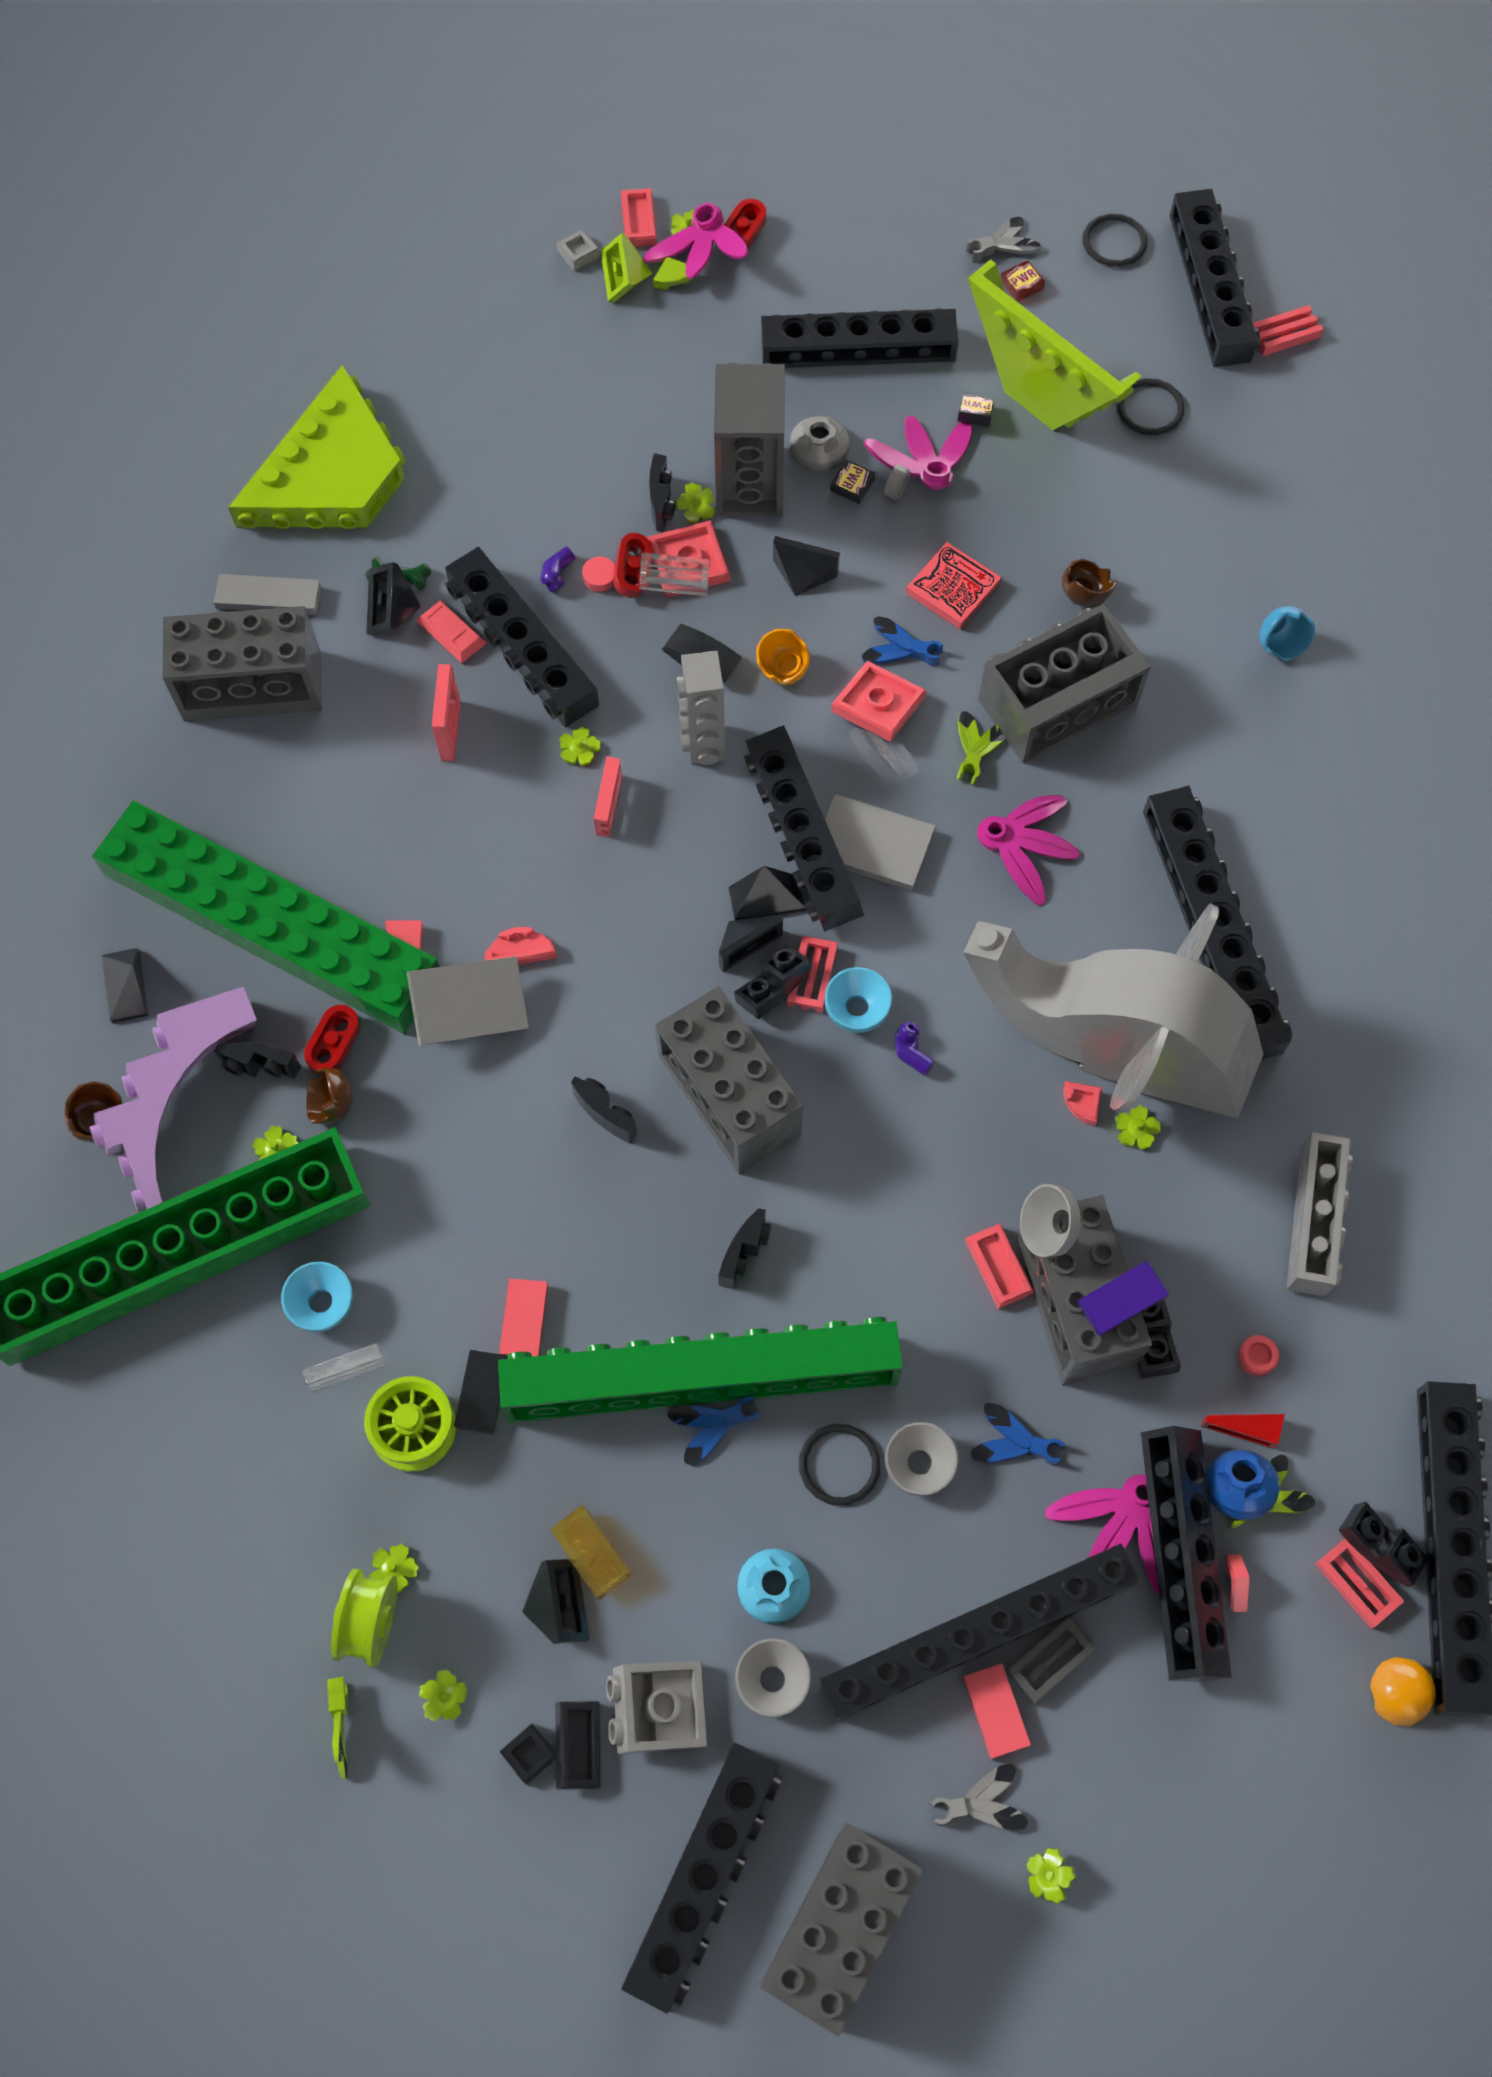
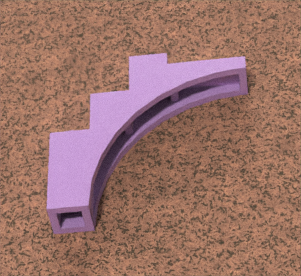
M244 986L157 1014V1027L152 1028L158 1048H166V1050L126 1063L127 1075L121 1077L128 1098L135 1096L136 1099L94 1113L96 1125L90 1126L94 1143L97 1148L104 1146L107 1156L123 1152V1155L118 1156V1161L124 1177L132 1176L137 1190L131 1191V1196L138 1213L162 1203L156 1180L155 1150L161 1122L175 1092L184 1078L207 1055L212 1053L218 1044H224L255 1029L257 1019Z

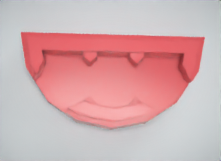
M514 927L501 932L485 953V960L517 956L518 965L557 958L552 941L543 934L535 932L530 927Z

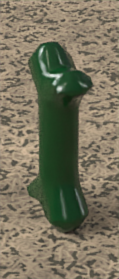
M377 556L371 560L372 568L384 565ZM423 563L414 568L400 567L407 581L413 583L419 591L425 588V579L431 575L429 565ZM369 570L365 573V577H366V579H367L368 582H369Z

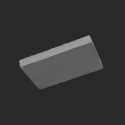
M835 794L825 821L847 871L913 891L932 840L935 825ZM814 854L811 856V859L817 860L821 855Z
M517 956L407 972L419 1046L529 1029Z

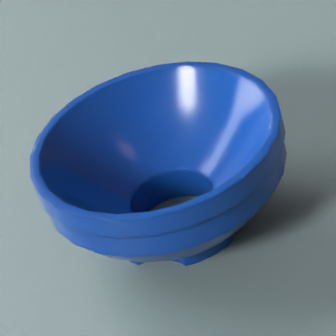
M1248 1450L1226 1451L1212 1461L1207 1471L1210 1502L1221 1513L1231 1518L1240 1520L1259 1518L1267 1514L1277 1502L1280 1489L1277 1472L1267 1459L1255 1452ZM1245 1465L1254 1470L1256 1478L1249 1482H1242L1235 1478L1232 1470L1237 1466Z

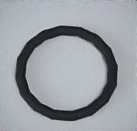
M1109 213L1098 216L1088 223L1083 232V246L1087 254L1096 262L1106 266L1122 267L1133 264L1143 256L1147 248V234L1142 225L1135 219L1123 214ZM1109 220L1122 221L1130 224L1137 230L1141 237V246L1138 252L1129 258L1110 260L1100 256L1092 249L1089 243V234L1099 223Z
M1144 378L1137 380L1132 385L1133 389L1144 385H1153L1170 392L1178 404L1177 415L1166 426L1158 428L1143 427L1134 423L1127 416L1124 409V399L1118 403L1117 407L1122 421L1132 430L1149 435L1166 433L1179 425L1184 416L1185 404L1180 392L1171 384L1160 379Z
M831 1424L816 1430L805 1441L799 1455V1473L805 1487L815 1498L830 1505H849L862 1500L874 1488L880 1474V1456L874 1442L862 1430L848 1424ZM832 1432H847L858 1437L867 1446L872 1458V1472L867 1484L859 1492L847 1497H832L821 1492L812 1483L807 1471V1457L812 1445L822 1436Z

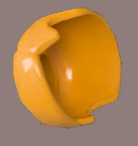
M774 629L765 634L757 645L756 660L762 673L771 682L784 686L792 685L802 679L810 667V651L803 639L793 630Z
M1395 1656L1383 1661L1376 1668L1375 1674L1372 1675L1370 1689L1374 1697V1709L1379 1716L1392 1725L1406 1727L1415 1725L1425 1719L1435 1701L1436 1690L1431 1674L1414 1659Z

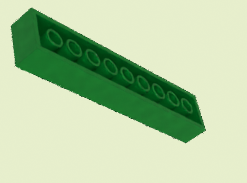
M135 800L130 803L92 855L103 875L402 1034H405L414 1020L407 972L440 967L437 958Z
M336 1127L0 1273V1360L9 1366L15 1365L371 1207L346 1146Z
M872 1317L863 1320V1324L849 1326L846 1321H831L825 1323L824 1328L808 1329L807 1325L799 1324L787 1326L784 1328L785 1332L769 1333L768 1329L757 1328L747 1330L745 1336L729 1337V1333L716 1332L706 1335L705 1340L690 1341V1337L675 1336L666 1339L664 1344L650 1345L648 1340H635L626 1344L627 1347L611 1349L609 1344H594L588 1346L587 1351L571 1353L570 1348H554L548 1350L547 1355L532 1356L530 1352H513L508 1354V1359L498 1360L500 1405L508 1422L518 1423L670 1408L679 1405L740 1401L744 1397L762 1399L898 1385L902 1371L897 1321L887 1322L885 1317Z

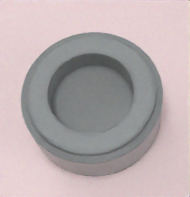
M901 465L895 466L887 480L884 496L895 501L900 499L910 479L909 469Z

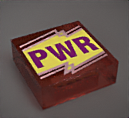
M1028 260L1001 273L1003 285L1017 302L1044 289V279Z

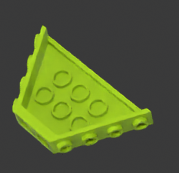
M990 259L968 278L1004 392L1051 430H1055L1062 425H1065L1068 429L1079 420H1086L1098 410L1101 412L1115 401L1119 403L1134 392L1132 385L1142 377L1140 374L1135 372L1120 381L1114 378L1006 294L997 264Z
M341 365L228 506L235 527L248 529L256 527H276L280 529H287L289 527H309L312 529H321L323 527H342L345 529H354L356 527L368 528L404 482L405 477L402 466L406 464L400 448L397 445L392 447L389 442L391 441V436L383 421L380 423L376 421L375 417H377L372 402L369 398H362L361 394L363 391L355 375L349 376L343 365Z

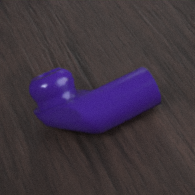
M565 546L548 558L542 565L540 581L542 585H546L549 592H555L564 585V580L559 574L561 570L576 560L569 547Z
M904 1022L896 1030L894 1036L896 1054L901 1061L925 1076L932 1068L935 1060L919 1051L917 1036L920 1032L918 1026L913 1022Z

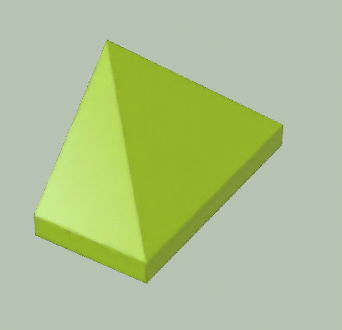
M620 233L601 250L607 299L612 304L653 274L631 241L623 233Z

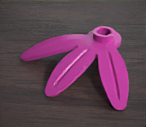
M703 203L693 213L692 226L677 232L652 247L644 254L643 260L647 263L664 261L666 257L673 258L692 245L686 263V277L692 279L699 275L708 264L712 254L713 242L716 243L725 255L734 259L746 257L748 249L737 233L722 225L724 216L720 208L712 203Z
M907 416L905 418V437L911 455L915 460L875 439L865 440L864 445L878 461L893 470L896 465H901L910 470V476L920 477V481L926 487L932 490H940L951 485L953 481L951 469L958 464L967 451L973 424L959 422L946 439L938 457L935 455L927 433L914 416Z
M1045 795L1031 799L1014 809L1006 818L999 816L985 818L977 829L979 842L988 850L999 851L1001 859L1015 884L1037 905H1042L1046 901L1044 887L1035 866L1020 848L1038 855L1062 860H1074L1080 856L1078 849L1065 839L1046 831L1026 828L1060 811L1067 803L1066 798L1061 795ZM998 829L1002 832L1000 834L993 835L989 832V830Z
M1139 1474L1130 1477L1124 1483L1122 1490L1115 1488L1083 1490L1065 1496L1046 1508V1517L1054 1521L1088 1520L1112 1512L1115 1513L1098 1535L1089 1557L1122 1543L1125 1549L1135 1528H1137L1143 1566L1153 1590L1159 1595L1149 1501L1141 1500L1136 1495L1137 1488L1141 1487L1147 1490L1146 1475Z

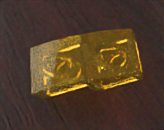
M579 1506L550 1529L576 1570L599 1600L632 1576L614 1545L606 1539L585 1506Z

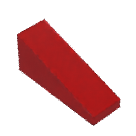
M1285 1414L1207 1415L1202 1420L1201 1427L1273 1449L1279 1443Z

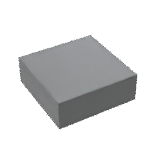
M583 229L556 243L557 251L573 271L601 257L600 249Z

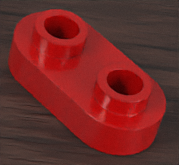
M757 199L742 200L737 204L723 225L737 233L745 242L747 249H749L766 224V207Z
M640 533L626 534L622 538L616 553L613 584L621 595L628 598H636L642 595L649 583L653 547L650 540ZM629 552H633L637 556H632ZM625 580L632 582L633 585L627 583Z
M335 1005L329 1008L322 1016L304 1050L305 1062L313 1073L323 1076L317 1073V1069H339L344 1062L361 1028L360 1020L351 1007ZM339 1024H348L347 1029L344 1031L336 1030ZM325 1054L331 1055L329 1061L325 1063L319 1062L321 1056Z

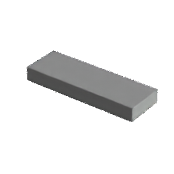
M219 574L214 605L216 609L237 611L305 606L308 615H317L321 583L320 580Z

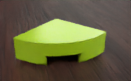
M666 257L653 279L654 288L667 290L670 289V286L683 282L687 284L692 279L686 277V263Z

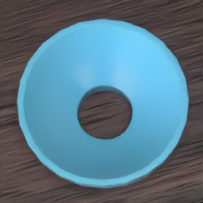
M854 967L840 971L831 979L825 991L824 1002L826 1011L835 1025L848 1032L863 1033L871 1031L883 1023L891 1008L892 995L887 982L881 975L867 968ZM853 999H861L867 1004L868 1011L861 1016L851 1015L847 1011V1003Z
M321 1261L310 1262L294 1270L284 1283L281 1293V1304L287 1318L296 1327L314 1333L325 1332L338 1326L347 1317L353 1302V1290L346 1274L337 1266ZM320 1292H326L332 1296L330 1308L322 1313L314 1312L310 1306L313 1296Z
M766 1549L750 1557L743 1565L737 1583L738 1596L746 1612L760 1622L773 1625L788 1622L798 1616L807 1604L811 1588L809 1574L801 1560L792 1553L781 1549ZM777 1571L784 1575L787 1585L781 1594L770 1595L764 1591L762 1579L768 1572Z

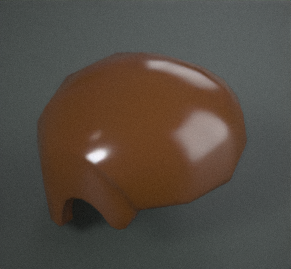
M1086 559L1072 561L1062 576V587L1065 594L1075 605L1085 608L1100 606L1110 597L1117 585L1116 581L1111 582L1109 568H1100L1096 563Z
M334 1068L317 1069V1073L323 1076L310 1080L308 1083L306 1096L308 1121L312 1124L322 1125L337 1123L347 1115L352 1105V1086L342 1070Z
M96 1081L79 1085L68 1096L65 1103L64 1117L68 1131L80 1141L94 1143L90 1131V1126L96 1125L94 1113L122 1104L120 1094L109 1084Z

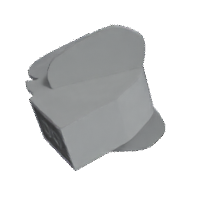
M1210 903L1206 907L1176 954L1145 949L1103 950L1093 953L1087 958L1072 962L1050 961L1038 958L1028 953L1022 947L1013 929L982 921L977 922L963 953L989 1000L1010 1024L1036 1044L1052 1053L1080 1062L1078 1069L1083 1072L1118 1082L1111 1098V1109L1119 1113L1126 1112L1134 1105L1140 1094L1143 1093L1238 1119L1263 1057V1050L1251 1008L1224 979L1210 968L1198 963L1199 957L1218 918L1219 908Z

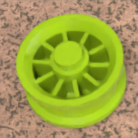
M405 1376L389 1381L375 1392L365 1411L364 1427L370 1444L382 1461L400 1471H421L440 1462L450 1451L457 1432V1428L454 1427L456 1416L446 1394L438 1385L422 1377Z
M354 1568L351 1570L334 1611L331 1636V1657L333 1660L342 1661L345 1656L365 1659L367 1667L376 1668L386 1649L393 1624L398 1592L396 1576L387 1575L384 1580L365 1577L362 1569Z

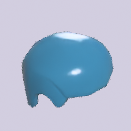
M1279 607L1273 610L1261 625L1258 632L1261 646L1269 654L1275 655L1282 661L1291 660L1300 656L1310 647L1315 637V624L1311 618L1296 607Z

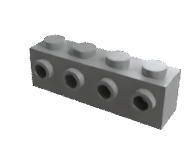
M709 651L681 655L682 676L676 677L682 752L689 751L691 764L711 765L718 761L726 760L724 688L718 652Z
M1312 1132L1301 1146L1286 1290L1325 1297L1340 1283L1342 1264L1338 1263L1339 1251L1344 1245L1346 1229L1342 1226L1343 1213L1346 1212L1349 1202V1191L1345 1190L1346 1179L1350 1175L1353 1162L1352 1155H1349L1350 1138Z

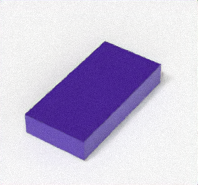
M1146 1260L1079 1299L1077 1304L1097 1335L1101 1337L1166 1299L1169 1293Z

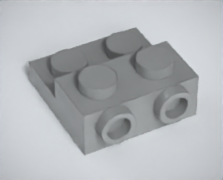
M701 1661L622 1664L613 1668V1675L608 1676L606 1681V1694L610 1702L615 1701L616 1719L610 1720L608 1733L610 1743L617 1745L618 1754L707 1747Z

